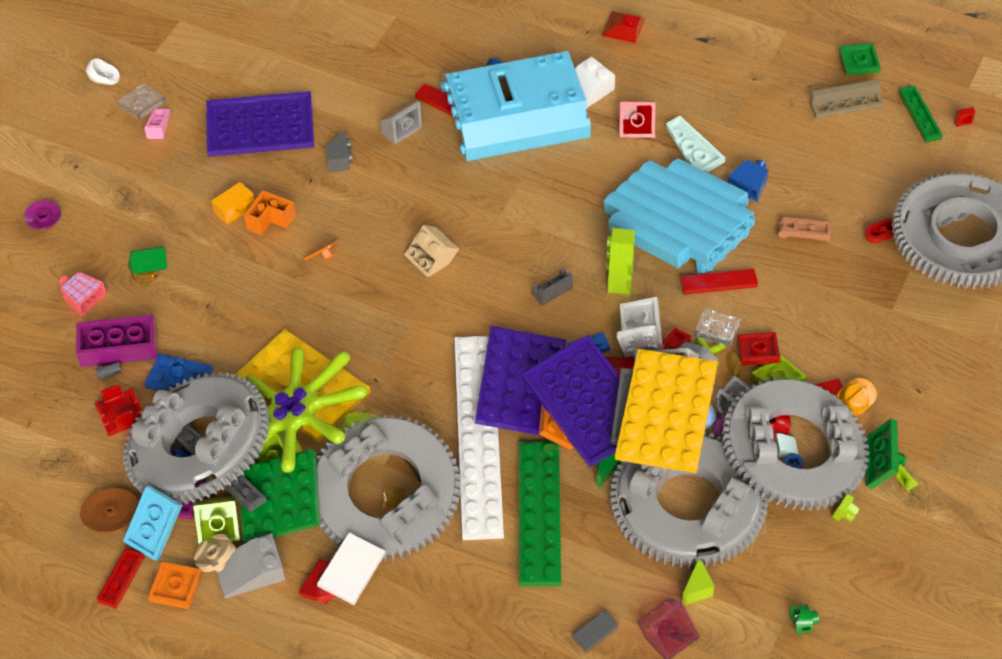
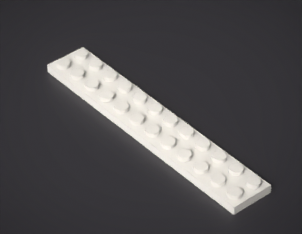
M489 336L455 337L463 540L504 538L498 428L474 424Z

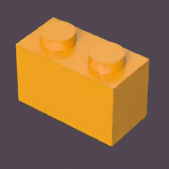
M241 182L211 200L213 212L226 224L247 212L255 201L254 194Z

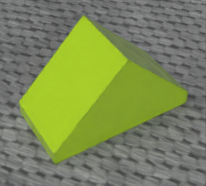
M700 560L697 561L683 593L682 604L685 606L712 597L714 593V584L703 562Z

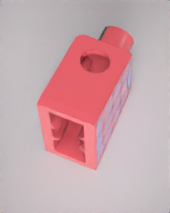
M81 272L76 273L72 278L64 275L59 280L63 299L81 317L107 294L102 281Z

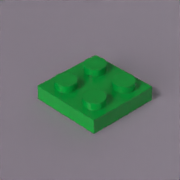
M874 43L839 47L845 75L880 73L881 66Z

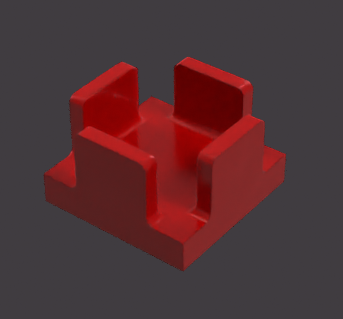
M119 384L101 390L103 400L94 403L108 437L132 428L131 425L137 422L136 418L142 416L140 414L142 411L133 389L130 388L122 392Z

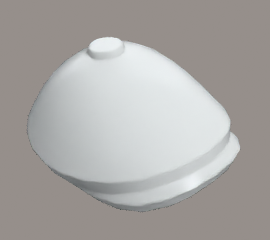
M95 58L91 60L86 67L89 79L95 83L114 85L119 82L120 75L118 70L101 59Z

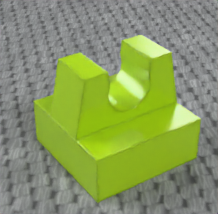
M847 493L832 517L837 521L844 518L851 522L860 510L852 503L854 497Z

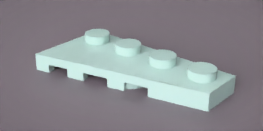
M681 116L666 123L667 131L687 163L707 173L725 163V157Z

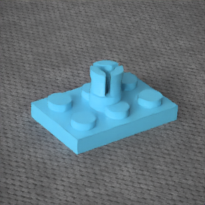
M146 486L123 542L154 561L159 560L182 504L152 486Z

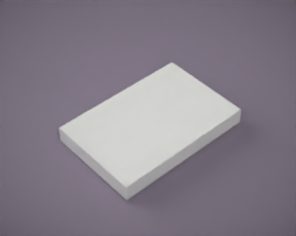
M348 533L317 583V586L355 605L386 554L385 550Z

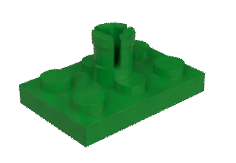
M892 418L866 435L868 439L866 444L869 445L866 449L869 452V455L866 456L869 459L866 463L868 465L866 469V487L874 489L898 473L899 465L901 464L904 467L906 463V456L898 453L897 421Z

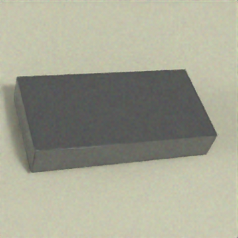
M604 610L572 635V639L587 653L617 630L619 624Z

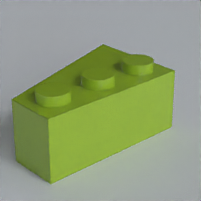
M613 228L612 236L608 235L606 270L609 271L607 293L630 295L634 264L635 230Z

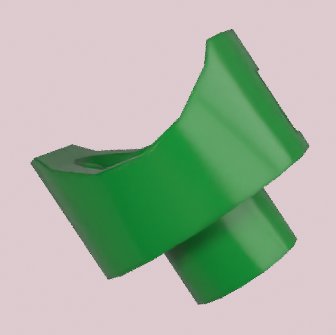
M808 604L790 606L789 617L796 624L795 634L811 633L813 625L819 624L817 610L810 611Z

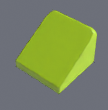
M900 464L895 478L909 491L919 483Z

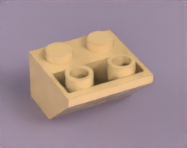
M423 225L404 255L426 277H430L450 264L459 248L437 227Z

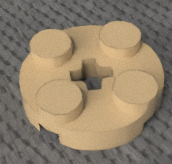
M216 534L212 536L213 540L210 542L205 540L196 550L194 555L195 564L203 572H212L214 570L220 572L225 568V563L236 549L226 535Z

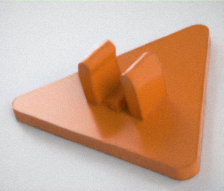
M338 240L303 258L304 261L321 252L326 260L334 256L331 247L338 243Z

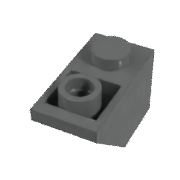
M341 132L326 146L329 172L350 170L349 162H353L352 151L348 152V149H351L350 138L346 139L345 132Z

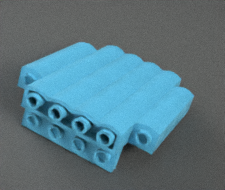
M679 158L674 160L668 168L651 160L647 161L639 171L634 172L627 181L620 184L616 191L610 193L603 201L605 213L611 216L608 221L611 233L613 228L635 230V246L676 268H680L684 263L688 262L689 258L696 260L697 274H706L712 271L719 261H722L731 250H734L743 239L747 238L750 232L749 229L755 223L754 212L746 208L748 205L747 192Z

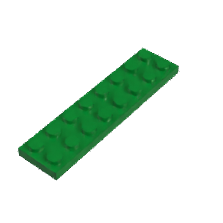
M519 442V587L561 586L559 444L555 442Z

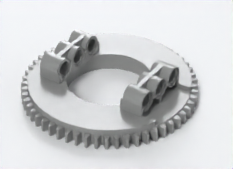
M773 378L770 382L767 379L764 383L758 382L757 386L753 384L750 389L747 387L731 403L724 418L721 433L723 434L722 441L725 442L723 448L727 449L725 456H729L727 461L728 463H733L731 469H738L736 476L743 475L742 482L748 481L750 487L754 486V493L761 491V498L767 495L768 502L775 499L776 505L783 502L784 508L791 504L793 510L798 505L801 511H803L805 506L809 511L812 510L813 506L816 510H819L821 506L826 509L828 505L834 506L836 502L839 504L847 493L851 495L861 483L868 468L866 463L869 459L866 456L869 455V452L866 449L869 445L865 444L868 440L866 437H863L865 431L860 430L862 424L856 423L858 417H852L854 412L848 409V405L842 403L841 399L836 398L835 394L832 395L828 390L822 389L821 386H815L814 383L810 384L807 381L802 382L799 379L791 380V378H788V380L783 378L776 380ZM781 415H794L812 422L821 430L828 442V460L824 464L812 469H798L779 461L777 458V445L773 440V428L768 423L769 420Z
M377 415L372 420L370 417H367L366 423L360 419L358 426L354 422L351 423L352 429L345 426V440L340 444L326 442L327 449H321L323 456H317V461L319 462L317 463L321 530L325 529V535H330L332 542L337 540L336 545L338 547L342 545L348 533H351L385 550L384 561L387 560L388 555L391 556L392 560H395L396 554L403 559L404 552L411 556L412 549L419 553V546L426 549V541L433 544L432 537L439 539L438 531L445 532L443 525H450L448 518H454V513L451 511H457L455 504L459 503V498L456 496H460V490L458 489L461 487L458 481L460 480V474H457L459 469L458 466H455L456 459H452L453 453L448 452L449 446H443L444 440H438V433L432 435L433 431L431 428L426 430L425 424L419 426L417 420L411 423L410 418L405 421L402 416L399 419H395L394 415L391 418L383 415V418L379 419ZM390 454L402 457L409 461L418 471L421 478V487L383 518H374L358 510L349 497V483L357 467L369 458L377 455Z

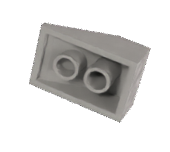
M272 534L252 539L235 549L234 553L225 563V568L217 572L225 599L285 581L283 567Z

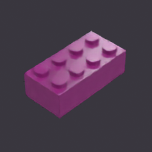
M154 315L77 323L76 355L80 367L113 364L117 361L124 363L157 359L158 333Z

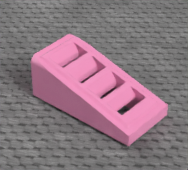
M154 108L145 125V133L148 139L164 138L171 113L170 109Z

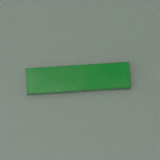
M916 86L899 89L898 94L925 143L941 140L943 134Z

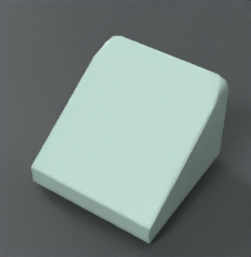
M780 433L776 434L775 443L777 445L778 458L787 457L791 454L799 455L795 437Z

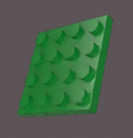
M313 448L296 453L295 468L289 473H285L281 469L282 457L251 465L249 470L245 469L243 471L244 477L266 498V502L252 512H249L241 505L242 542L244 544L252 539L272 534L273 538L321 526L316 451Z

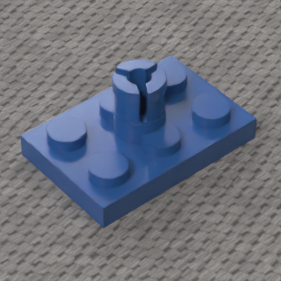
M158 354L146 379L145 388L155 391L160 389L169 391L170 386L173 389L176 388L177 382L182 385L184 379L189 382L190 377L196 379L198 375L203 377L205 373L210 377L214 368L212 365Z

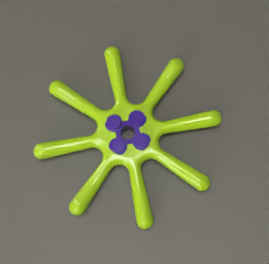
M301 348L293 349L291 352L290 384L281 392L274 391L253 375L245 377L247 382L250 381L252 385H255L263 397L271 401V404L267 407L270 425L268 426V438L264 439L265 443H268L277 432L285 431L281 461L283 472L289 473L295 468L296 433L304 425H310L335 444H340L345 440L344 432L317 418L315 412L321 407L363 399L367 395V388L363 385H357L338 392L316 396L320 388L338 373L342 367L348 364L350 355L347 352H339L311 383L300 386L304 350Z

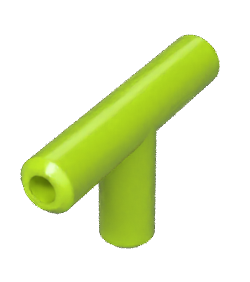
M702 336L696 338L698 345L706 347L713 355L726 349V345L723 342L709 347Z

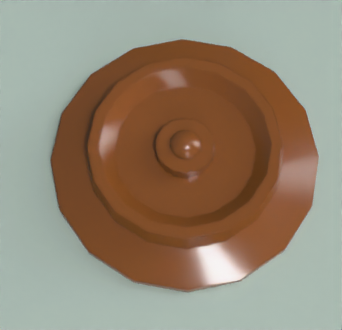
M107 488L94 493L86 499L81 506L80 517L83 525L91 531L113 533L130 525L139 502L137 497L128 490Z

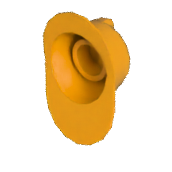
M855 378L838 392L836 398L841 399L842 403L848 405V409L854 412L853 417L862 414L875 402L877 392L874 385L867 379Z

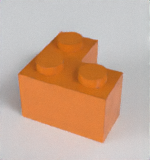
M262 190L244 215L246 229L262 236L271 223L288 229L296 217V210L293 201Z

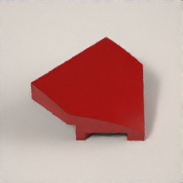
M318 560L299 591L301 597L322 601L324 605L330 599L336 597L317 586L330 562Z

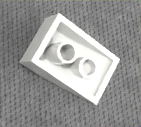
M592 56L575 68L587 101V108L615 90V75Z

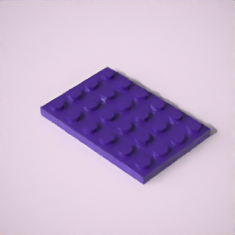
M311 91L206 100L208 157L315 147Z
M491 326L474 424L539 435L541 403L522 379V374L565 349L566 339Z
M588 335L522 374L524 382L589 468L616 452L617 445L611 444L620 376Z

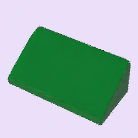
M165 247L130 251L128 268L133 274L165 270L167 268Z

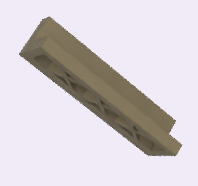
M879 80L811 91L810 106L815 118L883 107L884 102L879 94L881 84ZM876 98L877 102H870L867 99ZM851 101L860 102V105H853ZM835 104H841V105H843L844 107H843V108H837V107H835L834 105H835ZM817 107H824L827 110L819 112Z

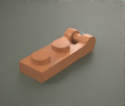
M782 217L779 219L780 228L778 229V236L781 238L790 236L830 241L832 222Z

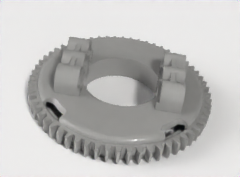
M950 171L949 175H946L944 172L941 176L936 174L934 178L930 175L928 180L923 178L922 182L917 181L916 185L913 184L911 188H908L903 193L894 210L892 233H894L893 239H896L895 245H898V250H902L901 255H906V261L911 260L910 266L916 264L915 270L922 269V275L927 272L929 273L928 278L934 276L935 281L937 282L941 279L942 284L948 281L949 286L956 283L957 288L962 285L965 289L969 286L975 289V285H978L982 289L984 284L987 288H990L991 283L995 287L998 282L1002 284L1001 181L997 183L994 182V178L989 180L987 176L985 178L980 177V174L975 176L973 172L971 175H968L966 171L963 174H959L958 171L956 174H952ZM969 185L986 191L990 190L989 194H982L971 191ZM909 212L907 221L903 224V220H905L906 213ZM969 214L983 219L991 227L994 238L974 247H963L945 239L939 232L938 227H945L952 221H962Z
M212 372L210 377L205 373L203 377L198 375L196 379L190 377L189 382L184 379L183 384L180 385L177 382L174 389L170 386L169 391L158 390L154 395L153 401H150L151 405L145 406L144 412H140L142 416L136 418L137 422L131 425L133 428L128 431L131 436L126 437L128 442L124 443L126 449L123 450L125 453L123 464L126 466L124 469L129 480L142 494L146 486H152L180 504L182 501L188 504L189 500L195 503L197 498L203 501L204 496L210 498V494H217V491L220 489L224 490L226 485L231 486L233 480L238 481L237 477L239 475L244 476L243 471L245 469L249 470V464H254L253 459L259 458L257 452L263 451L261 446L266 444L264 439L268 438V426L270 425L268 406L255 385H252L250 381L247 382L245 378L241 379L239 375L235 377L234 374L229 376L228 373L222 375L219 372L216 376ZM250 398L254 401V402H252V405H253V408H254V411H253V412H251V409H250V406H249V403H248V401H249ZM201 417H216L208 425L206 435L198 440L195 447L196 455L182 458L170 455L171 445L185 425ZM211 474H215L217 477L200 484L199 487H195V483Z
M705 432L697 473L621 461V465L617 466V471L614 472L615 478H612L610 491L611 510L617 527H620V533H624V537L629 539L630 545L635 543L636 550L642 548V555L648 552L649 559L655 556L656 562L662 559L664 560V565L668 561L671 562L672 567L676 563L679 564L680 569L683 565H687L688 569H690L691 565H696L698 560L703 562L705 568L707 563H711L714 567L715 561L722 564L723 558L727 561L730 560L731 555L736 558L737 553H743L744 548L748 549L749 544L753 543L754 538L758 536L765 522L768 496L761 498V491L754 493V486L752 488L748 485V481H741L743 475L736 476L738 469H731L733 463H728L727 461L729 456H725L727 449L723 448L725 442L720 441L721 436L714 439L713 433L707 437ZM680 475H693L710 482L720 496L716 504H713L706 518L682 520L667 513L660 505L657 495L669 479ZM621 497L625 498L627 501V506L630 511L629 514L626 513L624 502H621ZM712 546H716L719 548V552L717 553L715 550L709 552L698 553V556H696V551L698 549L708 548Z

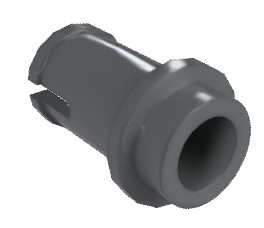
M118 361L103 367L99 365V368L95 369L99 380H105L106 377L122 373Z

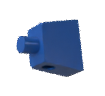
M760 159L756 163L748 160L744 161L728 176V183L747 192L748 198L758 202L767 183L768 169H766V163Z

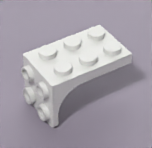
M657 297L620 304L622 331L617 332V339L624 356L634 357L638 349L649 351L663 350L659 301Z

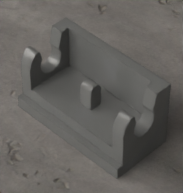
M565 268L560 269V275L539 287L537 283L532 285L531 294L543 306L573 289V275L570 272L566 275Z

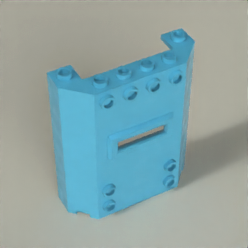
M568 51L443 74V81L440 82L441 90L447 94L449 105L452 104L451 112L452 116L456 117V129H460L462 135L460 151L462 155H465L466 161L589 138L591 135L590 118H587L586 112L587 101ZM506 77L513 98L512 101H505L498 78Z

